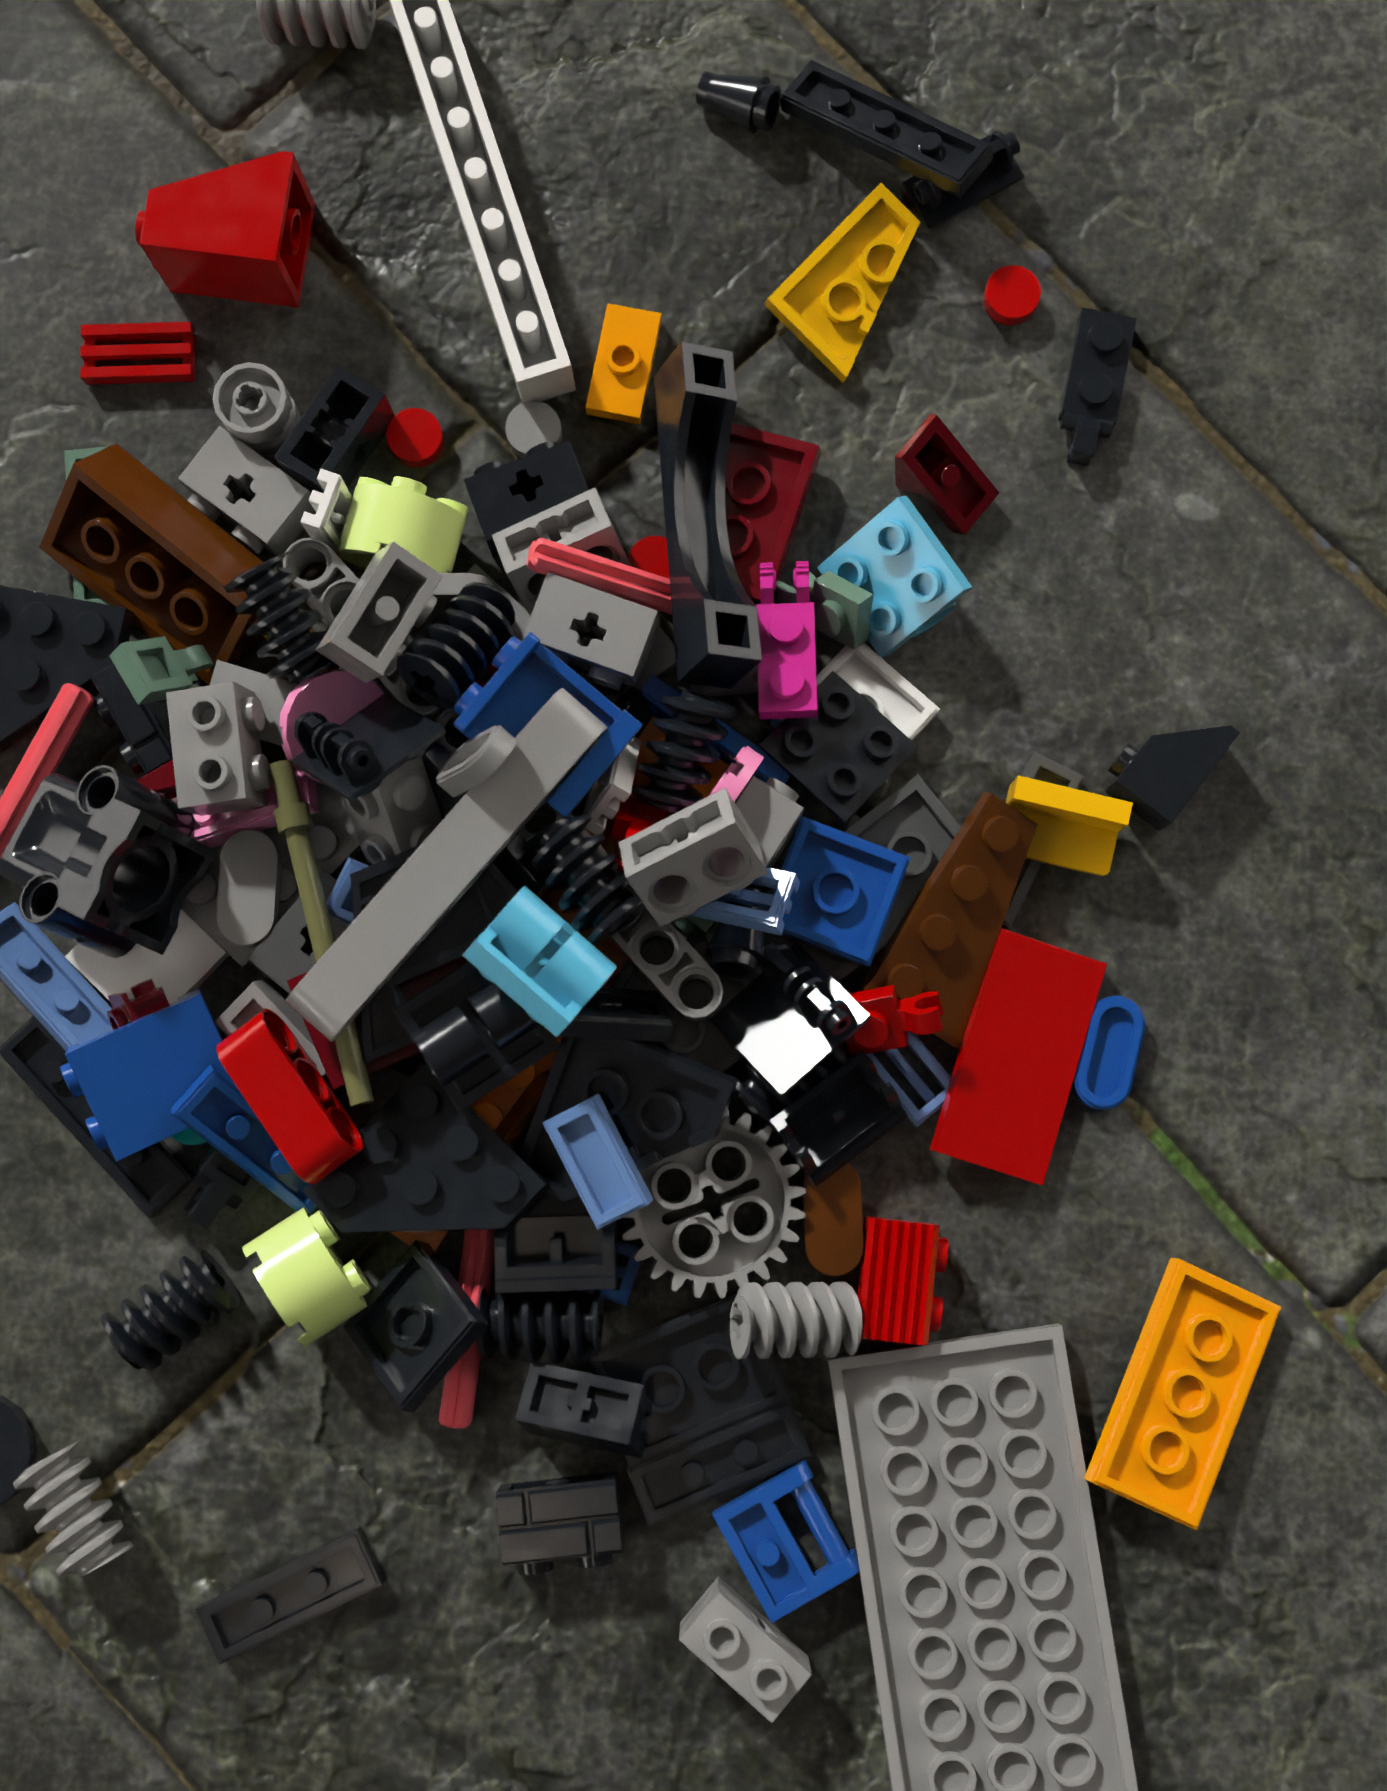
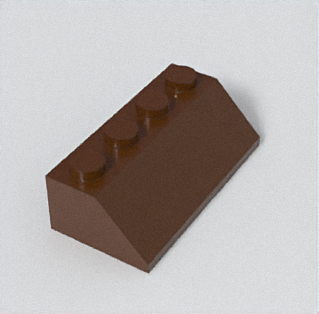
M117 443L73 464L39 548L109 605L127 608L136 613L133 624L150 638L165 636L173 651L194 645H203L215 665L217 660L236 665L261 636H248L246 630L257 619L256 614L237 615L235 611L236 607L247 597L246 593H226L224 587L234 576L263 563V561ZM215 665L209 669L199 670L195 674L210 685Z

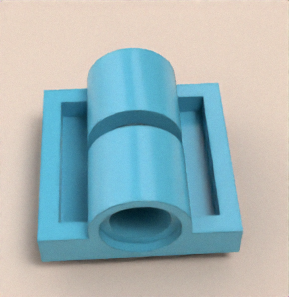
M900 496L893 500L817 567L821 574L830 571L873 594L868 640L881 658L891 655L909 639L922 634L941 621L956 607L955 602L973 588L907 496Z
M526 886L512 898L462 955L487 980L495 983L518 1003L534 1021L542 1024L555 1037H558L571 1023L583 1006L617 968L610 959L587 941L578 931L574 930L570 924Z

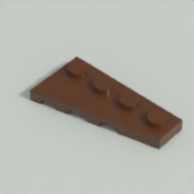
M984 791L859 987L869 990L894 985L898 1000L914 997L925 992L938 991L944 1010V1015L940 1016L943 1030L933 1034L959 1049L1038 824L994 794Z

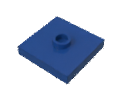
M802 816L781 869L782 871L796 873L800 881L797 893L792 892L790 897L793 903L790 913H784L782 920L785 927L782 935L869 968L911 857ZM773 889L771 895H775L776 889Z

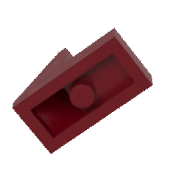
M930 414L895 456L896 487L901 491L922 495L953 533L966 535L999 495L998 490L938 415Z

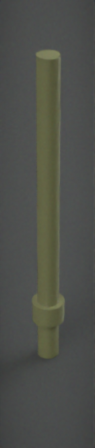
M281 760L269 765L279 807L274 810V816L279 835L286 836L313 953L317 963L334 944L335 937L309 830L314 828L309 804L301 801L292 762L290 760ZM354 1019L335 1039L351 1107L374 1102Z

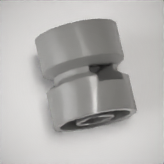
M247 362L234 365L227 370L215 385L212 399L215 413L228 432L266 460L275 459V454L301 418L297 405L277 373L264 364Z

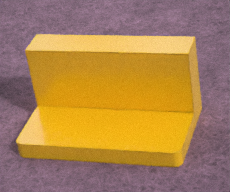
M1019 775L1009 785L1006 798L1007 804L1038 824L1026 859L1101 877L1110 872L1118 832L1128 826L1132 802Z

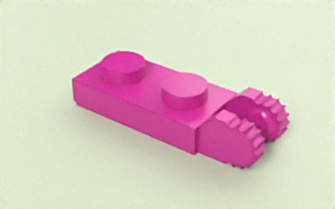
M796 561V568L793 570V586L797 593V603L774 604L776 571L773 569V562L760 563L761 604H756L762 661L758 664L759 719L818 718L814 602H810L809 561Z

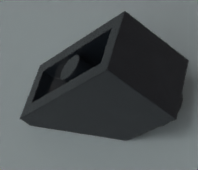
M1230 725L1152 735L1137 748L1128 743L1107 769L1115 777L1104 791L1116 799L1132 802L1131 811L1160 831L1173 823L1240 732Z

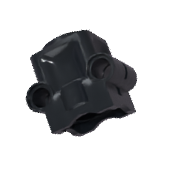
M101 765L94 767L86 773L80 783L58 773L50 774L43 779L1 856L0 874L7 880L23 887L19 898V910L21 916L29 923L64 938L71 939L73 942L108 957H122L130 952L136 943L163 955L177 929L179 913L186 896L204 878L217 851L190 837L192 831L195 830V820L192 813L178 809V804L154 790L148 789L145 785L116 769Z

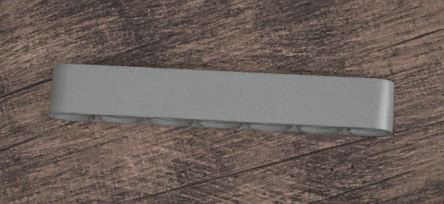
M564 688L559 689L515 737L517 740L516 745L501 766L482 784L470 789L297 984L285 1002L329 1041L333 1042L359 1015L572 773L609 727Z

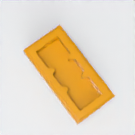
M607 303L585 407L587 415L641 425L662 324V313Z

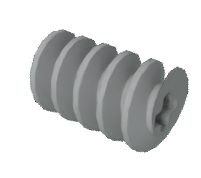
M256 0L260 25L265 38L272 45L279 46L286 35L291 45L300 47L308 36L312 46L322 48L329 36L334 47L343 49L348 44L351 36L355 47L365 50L372 38L376 19V0Z
M757 1282L744 1283L739 1288L730 1311V1339L736 1359L747 1358L751 1342L754 1343L755 1352L759 1359H769L774 1341L781 1358H791L793 1356L796 1341L804 1358H813L815 1356L819 1342L825 1357H836L840 1350L841 1340L846 1353L853 1356L857 1352L861 1341L863 1326L862 1309L854 1289L846 1282H833L830 1286L824 1282H811L808 1286L802 1282H790L785 1287L779 1282L766 1283L763 1287Z
M81 1440L28 1467L13 1482L15 1490L33 1487L36 1489V1492L24 1504L26 1512L46 1509L47 1511L34 1526L36 1532L42 1533L56 1530L58 1533L45 1548L47 1554L51 1555L67 1552L68 1557L56 1569L58 1577L76 1573L79 1577H82L134 1546L131 1541L112 1544L111 1540L124 1525L121 1520L101 1522L100 1519L111 1508L113 1503L109 1498L96 1501L90 1500V1497L100 1487L102 1481L99 1477L80 1480L79 1476L91 1463L89 1456L72 1459L68 1456Z

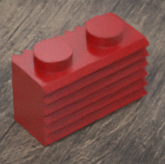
M865 1216L863 1230L864 1249L860 1262L857 1296L862 1309V1339L928 1346L929 1332L939 1333L942 1322L943 1299L939 1296H933L935 1272L945 1273L948 1260V1238L939 1237V1225L935 1223Z

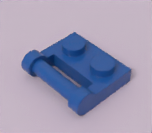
M806 1460L782 1469L775 1476L713 1511V1517L771 1623L848 1580L860 1571L855 1549L848 1550L810 1481L814 1474ZM788 1493L794 1499L828 1561L825 1566L814 1572L775 1503L777 1499Z

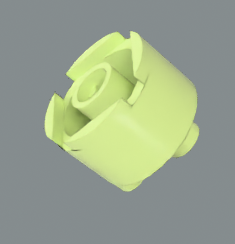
M395 476L390 486L373 478L359 477L340 540L338 553H341V558L345 562L365 571L375 554L394 541L437 572L452 573L469 508L451 499H434L426 496L427 486L410 478Z
M305 1207L244 1245L242 1250L245 1257L252 1256L257 1252L262 1264L252 1270L288 1328L300 1322L307 1331L298 1338V1341L304 1347H307L365 1309L367 1303L363 1296L369 1293L372 1287L354 1259L344 1265L332 1245L341 1240L331 1221L321 1211L311 1215Z

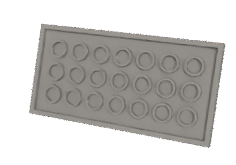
M1057 1323L928 1342V1346L914 1344L859 1352L853 1356L845 1354L827 1357L892 1791H1138L1088 1481L1084 1479L1086 1468L1062 1325Z

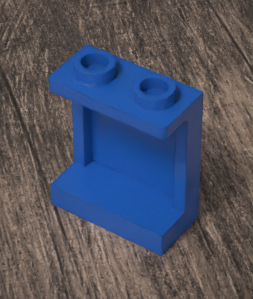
M529 632L522 642L513 636L501 648L491 662L498 671L484 687L474 682L461 696L453 708L460 715L453 725L468 739L495 725L502 726L515 738L559 689L564 688L609 728L546 801L550 807L566 818L639 732L643 724L625 709L623 711L620 710L547 649L538 637Z
M200 989L179 997L178 1002L80 1045L77 1043L72 1045L65 1052L68 1063L60 1066L63 1078L72 1096L77 1098L84 1095L94 1116L85 1119L97 1148L99 1151L110 1148L116 1161L189 1128L174 1117L170 1109L210 1064L233 1082L218 1058L216 1045L223 1038L217 1025L214 1023L215 1021Z

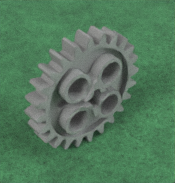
M727 1110L720 1132L714 1139L696 1147L683 1150L639 1170L654 1200L650 1204L623 1217L633 1218L634 1224L625 1229L621 1235L623 1240L640 1238L643 1242L632 1255L636 1262L645 1260L650 1256L655 1258L649 1272L650 1277L654 1280L667 1270L672 1272L670 1278V1288L672 1291L677 1292L685 1280L689 1279L692 1283V1291L695 1298H701L706 1283H713L717 1295L720 1298H725L727 1281L734 1279L736 1284L741 1287L744 1283H749L747 1274L753 1270L767 1281L770 1275L764 1262L769 1257L782 1263L787 1261L785 1254L778 1247L780 1241L798 1242L799 1237L788 1229L787 1225L788 1220L805 1218L806 1213L791 1207V1199L805 1194L806 1190L800 1186L789 1185L787 1178L794 1175L800 1169V1166L796 1163L781 1165L779 1159L784 1155L787 1147L783 1143H777L771 1147L766 1145L772 1130L769 1125L762 1126L754 1134L749 1132L751 1115L748 1113H743L735 1125H731L729 1111ZM722 1147H734L741 1155V1169L737 1175L730 1179H720L712 1170L713 1156ZM668 1169H681L688 1179L686 1193L678 1200L668 1201L662 1199L657 1191L658 1178ZM752 1178H756L759 1181L756 1189L737 1194L717 1203L719 1213L715 1216H711L705 1209H699L673 1223L664 1224L662 1222L664 1214L691 1206L703 1200L702 1189L706 1186H709L716 1193H723ZM750 1201L758 1203L763 1213L762 1223L759 1228L746 1234L738 1232L733 1221L734 1212L738 1206ZM692 1224L704 1225L709 1232L710 1238L706 1249L697 1255L683 1253L678 1243L682 1230Z

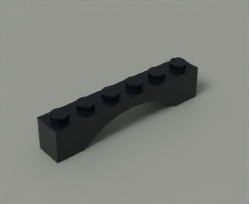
M681 341L653 377L677 677L679 683L731 689L762 661L757 606L746 594L737 575L730 551L726 525L725 486L727 456L737 405L733 352Z

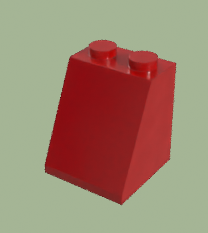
M280 151L149 189L145 211H139L136 218L135 235L138 245L142 247L153 268L158 272L170 292L299 308L316 204L294 153Z

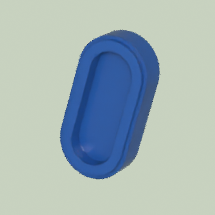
M1109 996L1098 1000L1094 1007L1072 1083V1090L1076 1098L1083 1105L1092 1109L1107 1110L1115 1108L1122 1104L1131 1092L1145 1033V1018L1139 1006L1126 997Z

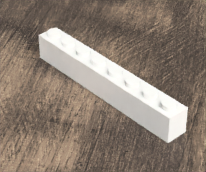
M389 0L522 403L527 401H544L575 391L576 387L571 362L449 0Z

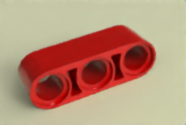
M270 1009L262 1010L216 1045V1052L224 1069L290 1167L303 1181L309 1184L318 1183L364 1148L363 1139L356 1125L291 1029L275 1012Z

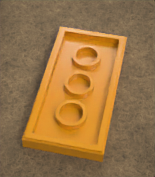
M1170 1258L1084 1479L1197 1530L1271 1337L1281 1306L1179 1258Z

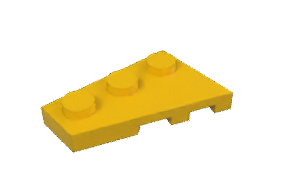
M882 183L767 298L764 304L842 383L846 380L855 362L859 349L872 326L877 311L920 224V221Z

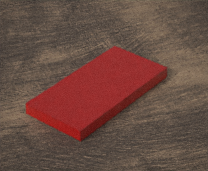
M1001 928L962 1038L929 1150L1028 1182L1043 1185L1107 963Z

